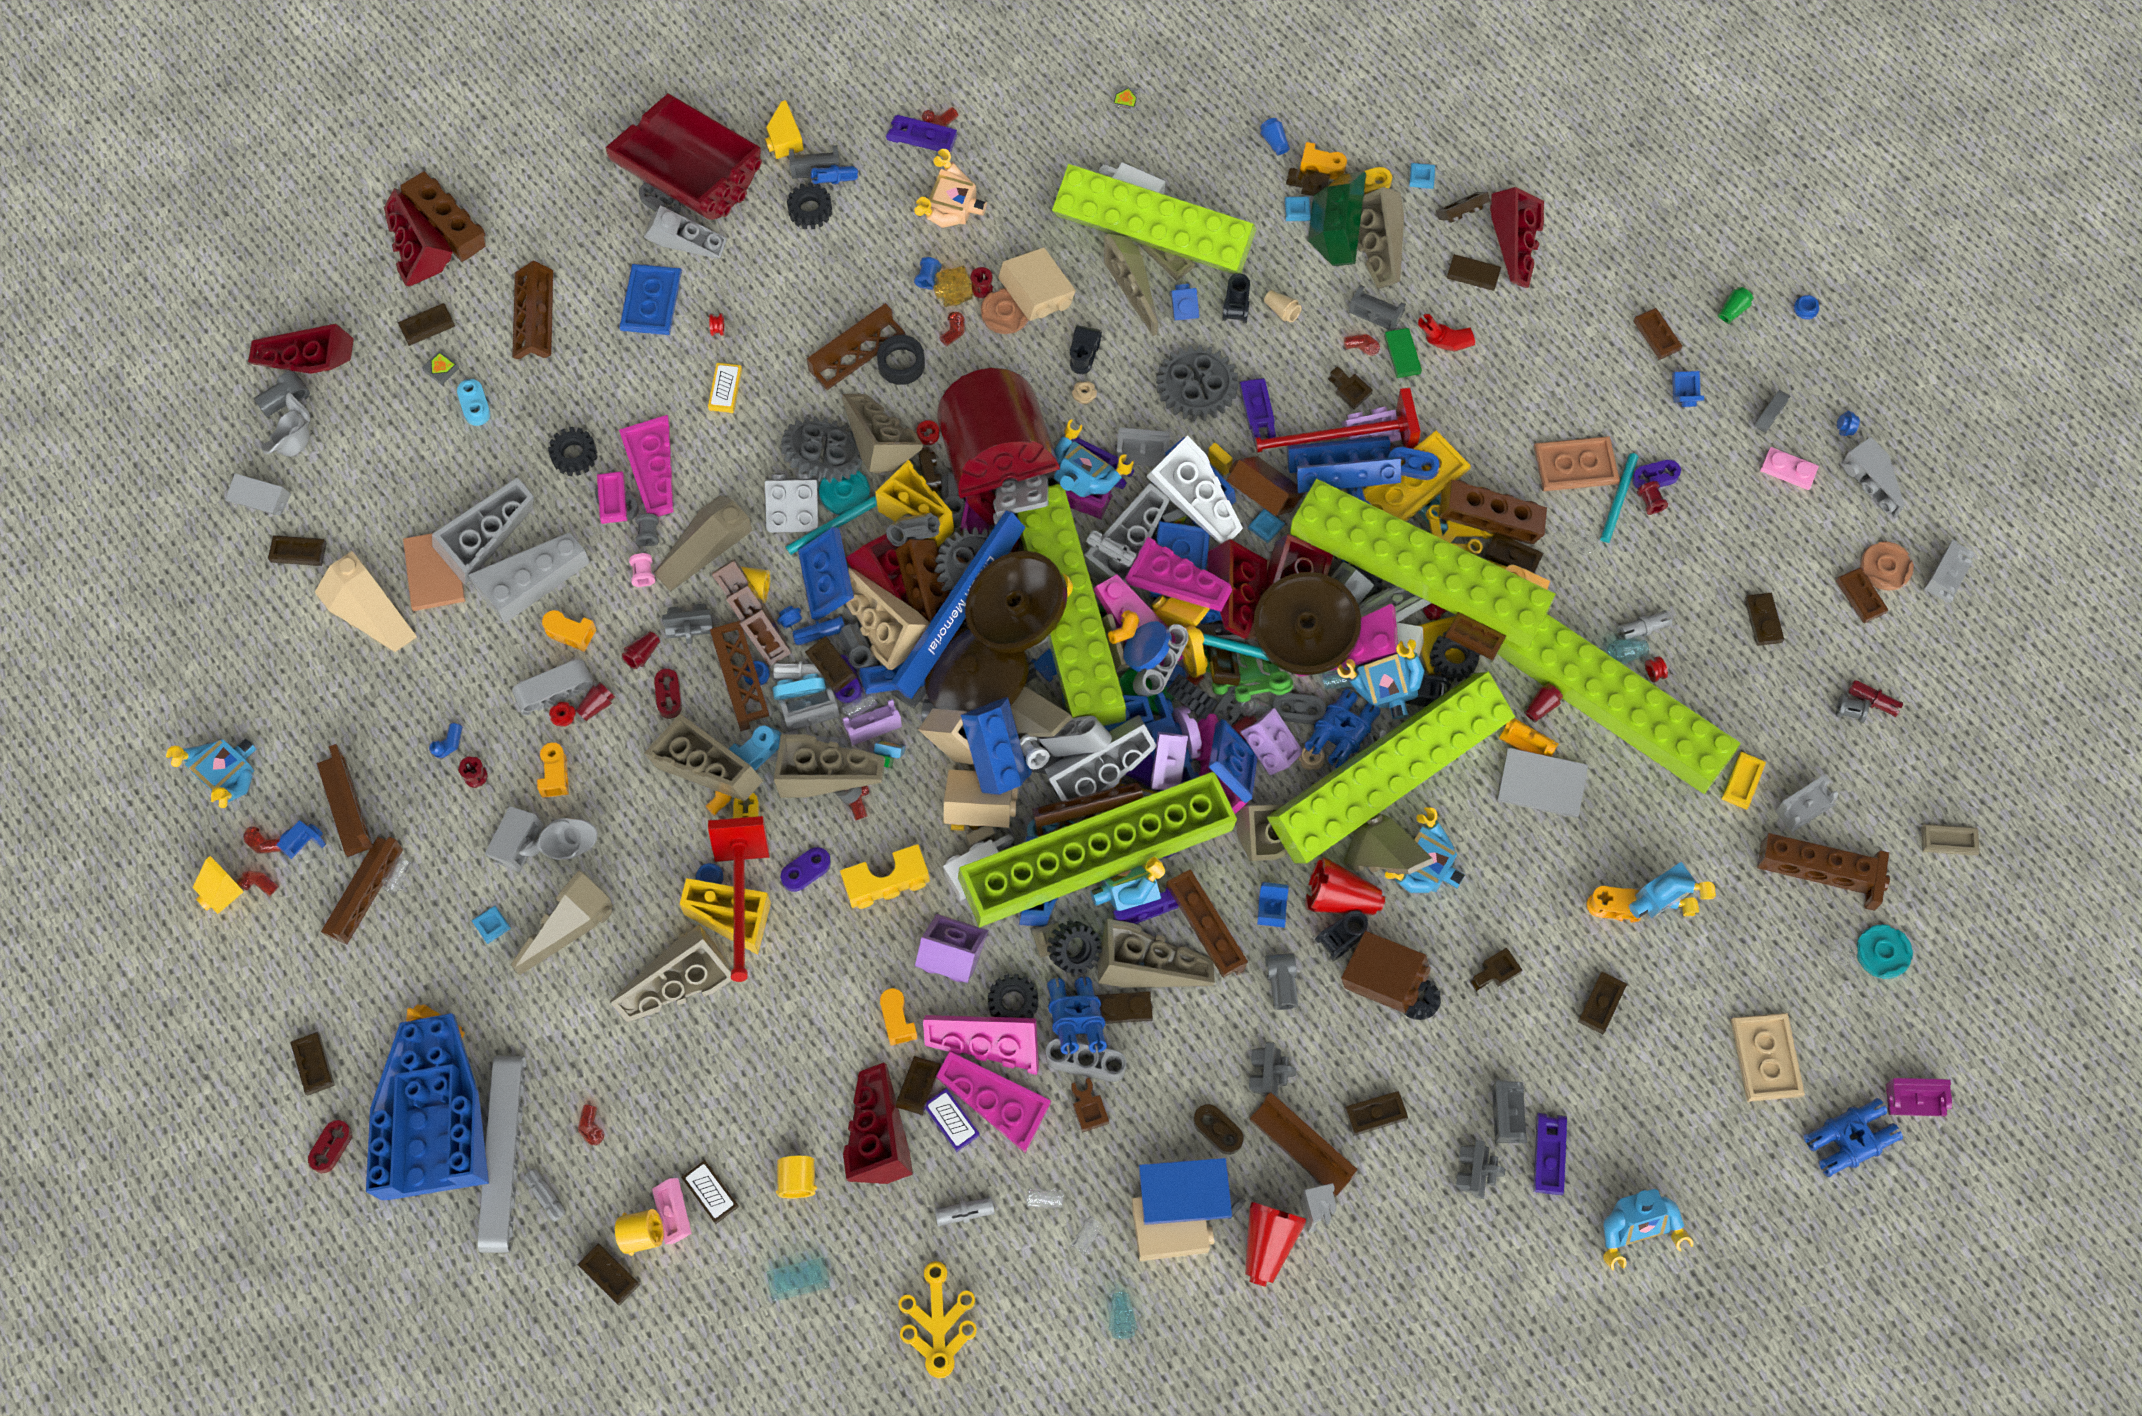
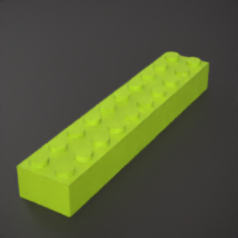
M1318 479L1315 480L1292 520L1291 535L1455 615L1460 612L1506 636L1505 639L1527 650L1551 608L1556 595L1537 584Z
M1060 484L1048 486L1049 504L1046 507L1014 514L1026 527L1020 535L1024 551L1037 552L1049 558L1063 574L1070 578L1073 584L1072 592L1067 597L1064 614L1056 628L1048 636L1067 712L1072 718L1095 716L1103 726L1126 721V705L1066 491Z
M1548 614L1528 650L1505 639L1497 653L1541 685L1552 684L1561 692L1563 700L1704 795L1732 759L1741 744Z
M1489 671L1474 673L1267 816V819L1294 863H1308L1515 718V715Z
M1211 772L959 867L958 880L980 928L1142 866L1152 857L1160 859L1231 832L1237 818L1216 774Z

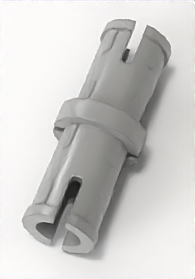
M1667 610L1648 617L1645 615L1640 616L1636 621L1617 626V633L1626 632L1618 635L1622 642H1625L1640 635L1648 636L1651 635L1652 631L1671 626L1672 619L1662 620L1670 617Z
M991 1196L968 1202L965 1199L959 1200V1204L934 1208L938 1227L960 1221L969 1223V1219L991 1214L995 1215Z

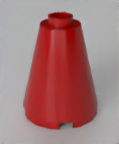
M1322 857V860L1317 861L1308 885H1312V896L1306 894L1305 907L1307 910L1342 914L1360 911L1365 915H1375L1377 911L1383 909L1385 896L1382 895V889L1330 859Z
M1251 1201L1245 1274L1250 1276L1249 1282L1266 1287L1267 1282L1273 1283L1301 1234L1307 1219Z

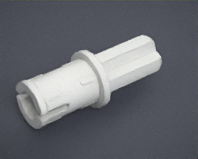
M800 661L799 664L774 665L775 679H799L800 681L803 680V676L809 674H818L819 678H824L814 664H803V661Z

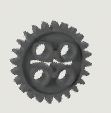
M1189 345L1187 352L1180 347L1178 356L1171 352L1170 360L1164 359L1163 367H1159L1156 384H1158L1157 393H1161L1160 401H1166V409L1174 407L1173 415H1177L1180 411L1183 412L1184 420L1188 415H1192L1193 421H1196L1197 416L1200 415L1206 421L1207 414L1216 418L1217 410L1224 414L1225 406L1231 407L1232 399H1236V390H1238L1239 382H1237L1238 373L1234 372L1235 365H1228V356L1221 359L1220 350L1212 354V347L1203 351L1202 345H1199L1197 350H1193V347ZM1199 367H1205V368H1207V369L1202 370V369H1199ZM1177 376H1183V377H1185V378H1184V379H1178V378H1176V377H1177ZM1210 387H1217V388H1219V389L1214 390V389H1211ZM1188 396H1194L1196 398L1189 399Z
M814 416L813 421L804 417L803 423L796 420L795 425L789 424L788 430H784L780 445L782 447L781 454L785 455L784 461H791L790 468L798 467V474L808 473L807 478L809 479L814 475L817 476L819 482L822 480V477L826 478L829 483H831L833 477L841 482L842 476L850 479L851 474L856 475L857 469H860L862 464L853 432L845 431L846 425L837 426L836 420L831 424L828 423L827 418H824L822 422L816 416ZM825 436V437H826V440H825V446H824V451H823V457H824V458H823V462L821 463V462L819 461V459H820V453H821V448H822V442H821V441H822V437Z
M974 527L969 534L967 529L964 528L960 535L954 532L951 539L947 538L945 540L944 546L942 545L938 551L940 555L935 559V562L938 563L935 572L942 573L939 575L937 582H945L941 589L942 591L953 590L988 538L987 529H984L982 534H978L977 528ZM956 557L964 559L966 563L959 562Z

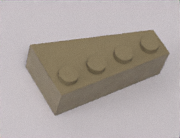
M681 713L644 752L656 768L742 801H746L763 782L748 763Z

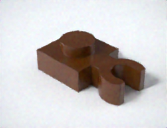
M1086 1078L1087 1089L1085 1091H1079L1075 1082L1071 1084L1072 1094L1080 1100L1073 1103V1108L1082 1133L1109 1124L1101 1096L1092 1097L1091 1095L1093 1083L1090 1078Z

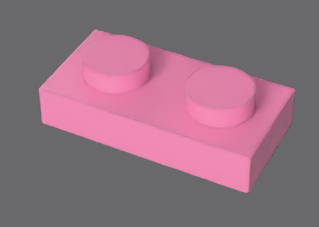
M1770 447L1760 471L1809 490L1819 466Z
M670 1178L652 1188L657 1212L663 1224L665 1244L676 1243L692 1234L679 1179Z

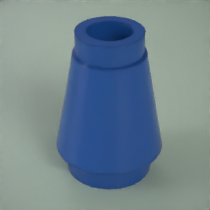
M1271 118L1262 123L1260 134L1276 152L1277 156L1287 153L1290 148L1282 122L1278 121L1277 118Z

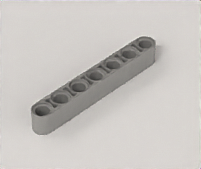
M495 1056L493 1060L485 1149L489 1184L482 1185L478 1249L480 1253H508L512 1249V1245H509V1239L513 1237L514 1216H511L512 1209H515L516 1200L514 1180H517L519 1159H516V1151L520 1150L521 1131H518L519 1123H522L523 1103H520L521 1095H524L525 1075H523V1068L526 1067L525 1056Z

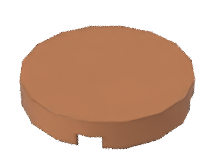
M1006 288L999 289L995 293L991 292L982 302V320L989 329L996 333H1015L1024 328L1029 321Z
M1887 541L1869 546L1860 561V567L1871 584L1878 589L1887 591L1897 590L1906 585L1913 575L1914 564L1910 560L1909 553L1905 548Z

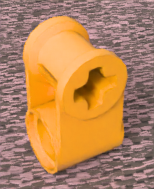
M1600 886L1587 899V909L1593 916L1617 919L1619 921L1629 919L1630 922H1639L1641 920V917L1639 919L1636 918L1629 909V904L1637 900L1635 896L1639 892L1637 889Z

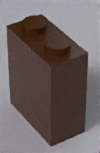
M1258 456L1236 460L1229 469L1230 476L1226 480L1275 516L1292 512L1305 493H1298L1295 482Z
M1365 931L1341 979L1345 989L1406 1014L1409 1006L1415 1004L1419 994L1418 988L1421 982H1425L1428 979L1431 967L1429 966L1426 954Z

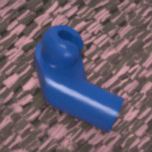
M456 723L449 724L447 738L441 742L439 740L433 741L429 746L430 753L436 758H444L457 750L463 727Z

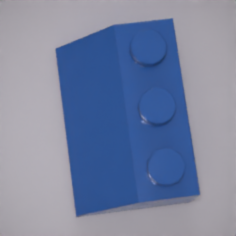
M1008 697L961 714L981 792L1000 795L1021 786L1029 774Z

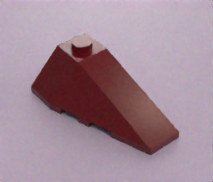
M1517 187L1491 194V219L1510 282L1523 288H1529L1535 264L1531 253L1533 249L1538 250L1539 242L1535 240L1536 232L1542 231L1544 226V201Z
M394 188L384 206L388 230L395 233V242L392 244L393 252L399 251L401 262L398 261L396 263L397 271L405 286L410 287L442 273L446 264L450 262L453 252L437 229L399 189Z
M335 323L251 341L248 362L253 365L308 374L333 370L351 360L354 338Z
M886 533L863 545L846 557L852 569L909 605L895 552L900 546L893 545L888 540Z
M1287 534L1275 542L1268 565L1267 583L1264 592L1276 581L1295 573L1315 572L1328 575L1333 555Z
M1229 539L1208 551V572L1231 585L1232 592L1220 614L1226 630L1246 639L1249 636L1254 621L1255 607L1261 598L1259 596L1260 592L1267 583V560Z
M883 1062L859 1071L853 1100L855 1104L853 1120H849L848 1125L850 1136L848 1145L844 1146L843 1151L846 1180L848 1182L889 1184L913 1175L910 1150L899 1108H896V1097L887 1064Z

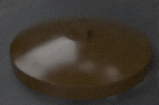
M1017 551L1001 556L980 572L969 590L965 606V616L970 631L984 646L1001 653L1021 652L1039 644L1052 633L1064 614L1068 595L1065 578L1060 569L1049 558L1040 553Z
M1315 572L1295 573L1276 581L1260 598L1254 614L1255 637L1263 654L1277 667L1299 675L1321 674L1342 664L1354 651L1361 633V613L1351 591L1338 580Z
M968 626L956 631L925 678L927 696L936 709L969 712L1005 697H1008L1011 706L1021 694L1027 681L1029 662L1026 650L1016 653L993 651L984 646L972 634Z

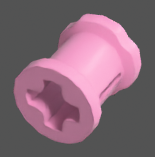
M646 553L632 555L629 558V563L633 568V577L631 578L633 586L642 587L654 584L655 576L651 572V564L653 563L651 555Z

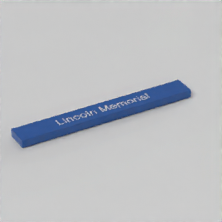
M1004 512L891 681L905 697L913 698L966 618L965 606L967 595L976 577L991 562L1008 554L1026 528L1012 512Z

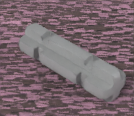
M1096 530L1089 534L1086 541L1087 544L1094 548L1096 546L1099 547V551L1115 560L1120 559V563L1127 567L1132 565L1136 558L1134 552L1129 549L1127 551L1123 550L1124 547L1108 537L1104 539L1102 537L1103 534Z
M533 1169L524 1175L525 1182L532 1188V1192L543 1208L547 1209L546 1212L552 1221L555 1222L561 1219L566 1214V1211L558 1202V1199L547 1183L542 1181L543 1177L540 1173Z

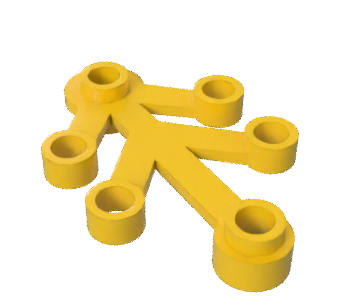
M1432 505L1426 511L1431 534L1449 543L1455 537H1483L1484 539H1490L1495 535L1446 520L1448 529L1442 536L1439 521L1441 518L1432 514V510H1434L1439 516L1440 506ZM1472 539L1467 544L1451 543L1476 556L1483 549L1482 543L1477 539ZM1471 544L1476 547L1477 551L1471 549Z
M938 1261L930 1262L924 1269V1277L926 1282L930 1284L932 1318L917 1306L915 1298L911 1295L902 1296L898 1305L902 1313L909 1314L933 1336V1348L918 1336L917 1329L913 1325H905L901 1328V1340L905 1344L912 1345L926 1358L925 1367L931 1376L945 1378L954 1369L955 1354L968 1340L976 1336L977 1328L972 1321L962 1322L959 1326V1334L945 1347V1334L966 1310L974 1307L975 1296L970 1291H962L958 1295L957 1303L944 1317L942 1284L947 1280L948 1273L945 1265ZM933 1268H938L941 1270V1275L933 1278L930 1275V1271ZM963 1296H970L972 1302L969 1305H963L961 1303ZM907 1299L913 1302L912 1308L908 1310L902 1307L903 1301ZM970 1325L974 1331L971 1335H964L962 1332L963 1327ZM911 1329L914 1331V1337L909 1340L903 1337L904 1332ZM938 1357H942L946 1361L945 1365L941 1368L934 1365V1361Z

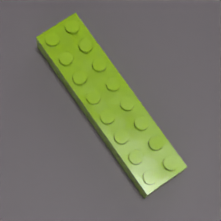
M1071 164L1067 166L1052 209L1057 217L1109 234L1129 237L1133 242L1231 274L1242 272L1257 230L1253 223Z

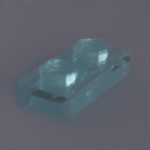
M824 1257L766 1271L773 1302L830 1288Z

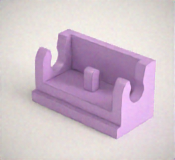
M893 699L887 701L888 705L852 719H848V717L842 718L843 726L852 746L902 727L901 717L898 710L895 709Z
M1158 732L1150 783L1152 789L1166 790L1181 784L1188 741L1187 735Z

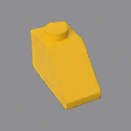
M781 101L766 127L768 137L764 138L768 152L773 151L776 159L788 156L789 149H794V153L804 151L801 134L787 101Z
M1164 595L1159 596L1151 604L1153 607L1152 611L1168 627L1174 624L1182 625L1184 628L1190 625L1197 626L1210 610L1207 607L1169 596L1164 597Z
M211 856L205 860L193 885V889L199 894L196 900L206 911L212 908L217 914L244 892Z

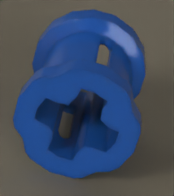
M932 257L922 258L920 261L921 269L919 275H916L914 283L920 288L933 290L936 287L935 278L937 272L941 271L942 264Z

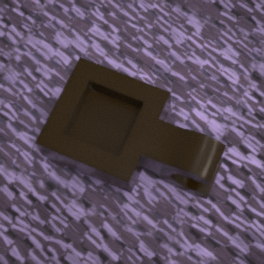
M1290 168L1286 185L1302 188L1301 194L1313 196L1328 185L1330 175L1307 169L1306 175H1304L1300 170Z
M1338 366L1330 372L1332 376L1328 380L1336 387H1339L1336 394L1354 410L1372 395L1373 389L1356 374L1349 378Z
M1506 947L1486 959L1482 964L1486 970L1473 977L1474 980L1470 983L1476 992L1491 981H1494L1499 987L1521 974L1523 970Z

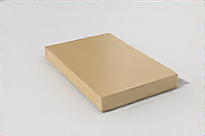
M1788 1013L1732 1018L1731 1024L1747 1102L1803 1097L1805 1093Z

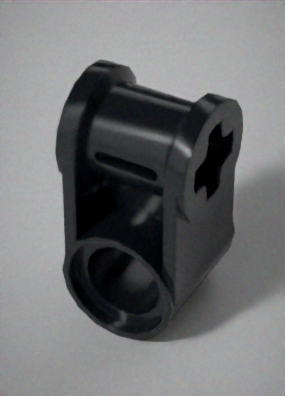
M1236 273L1228 280L1222 321L1227 319L1242 320L1243 323L1247 324L1250 280L1245 274ZM1234 288H1241L1243 290L1237 291Z
M1076 325L1070 348V368L1074 373L1083 375L1091 370L1096 352L1100 346L1102 330Z
M1423 675L1422 683L1418 690V697L1405 703L1426 707L1448 692V688L1451 687V680L1443 676Z
M1351 911L1336 923L1320 932L1315 940L1317 943H1322L1330 953V959L1335 961L1361 940L1363 934L1367 931L1368 919L1360 911ZM1357 922L1362 926V929L1360 931H1352L1349 929L1348 924Z

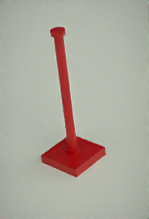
M1410 387L1400 389L1396 407V420L1267 439L1256 437V452L1260 453L1263 452V449L1392 430L1400 432L1403 447L1414 449L1418 445L1421 431Z
M763 816L708 820V832L715 862L733 861V969L731 970V980L735 982H743L748 979V971L745 969V860L770 858Z

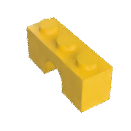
M916 844L893 852L895 869L887 877H876L871 874L866 862L840 870L851 907L867 908L874 903V900L883 897L885 900H890L899 896L901 891L907 889L916 891L925 887L926 883L930 882V878L919 845Z

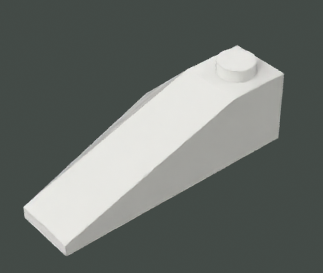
M1187 436L1146 477L1210 536L1222 544L1229 539L1232 540L1243 528L1220 486L1221 483L1218 477L1215 476L1209 464L1210 461L1207 455Z

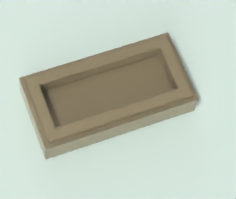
M1923 824L1921 826L1923 852L1972 856L1980 854L1978 828Z

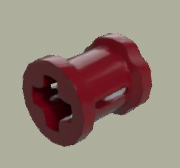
M985 267L974 269L970 275L971 291L977 298H985L993 292L991 284L993 275Z
M1657 481L1645 483L1637 491L1638 496L1642 497L1646 505L1645 511L1648 515L1662 512L1668 507L1667 500L1663 499L1659 491L1660 485Z
M468 756L459 763L458 771L469 787L477 788L487 781L488 773L479 758Z

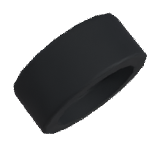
M895 335L887 338L877 351L878 370L881 376L889 383L896 385H907L915 382L925 369L924 349L920 342L907 335ZM896 350H907L915 355L916 362L905 370H896L887 365L886 358L891 352Z

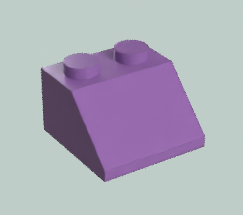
M936 914L921 937L915 966L922 968L928 973H938L947 976L956 982L968 983L975 971L988 935V930Z

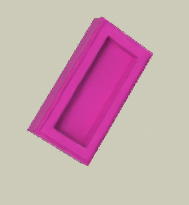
M623 471L597 474L601 524L628 521Z

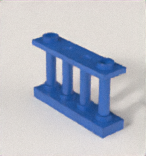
M1388 436L1287 446L1289 473H1297L1298 493L1309 492L1316 479L1337 489L1401 483V458H1388L1390 453V438Z

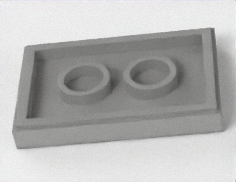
M1508 748L1497 801L1578 818L1588 765Z

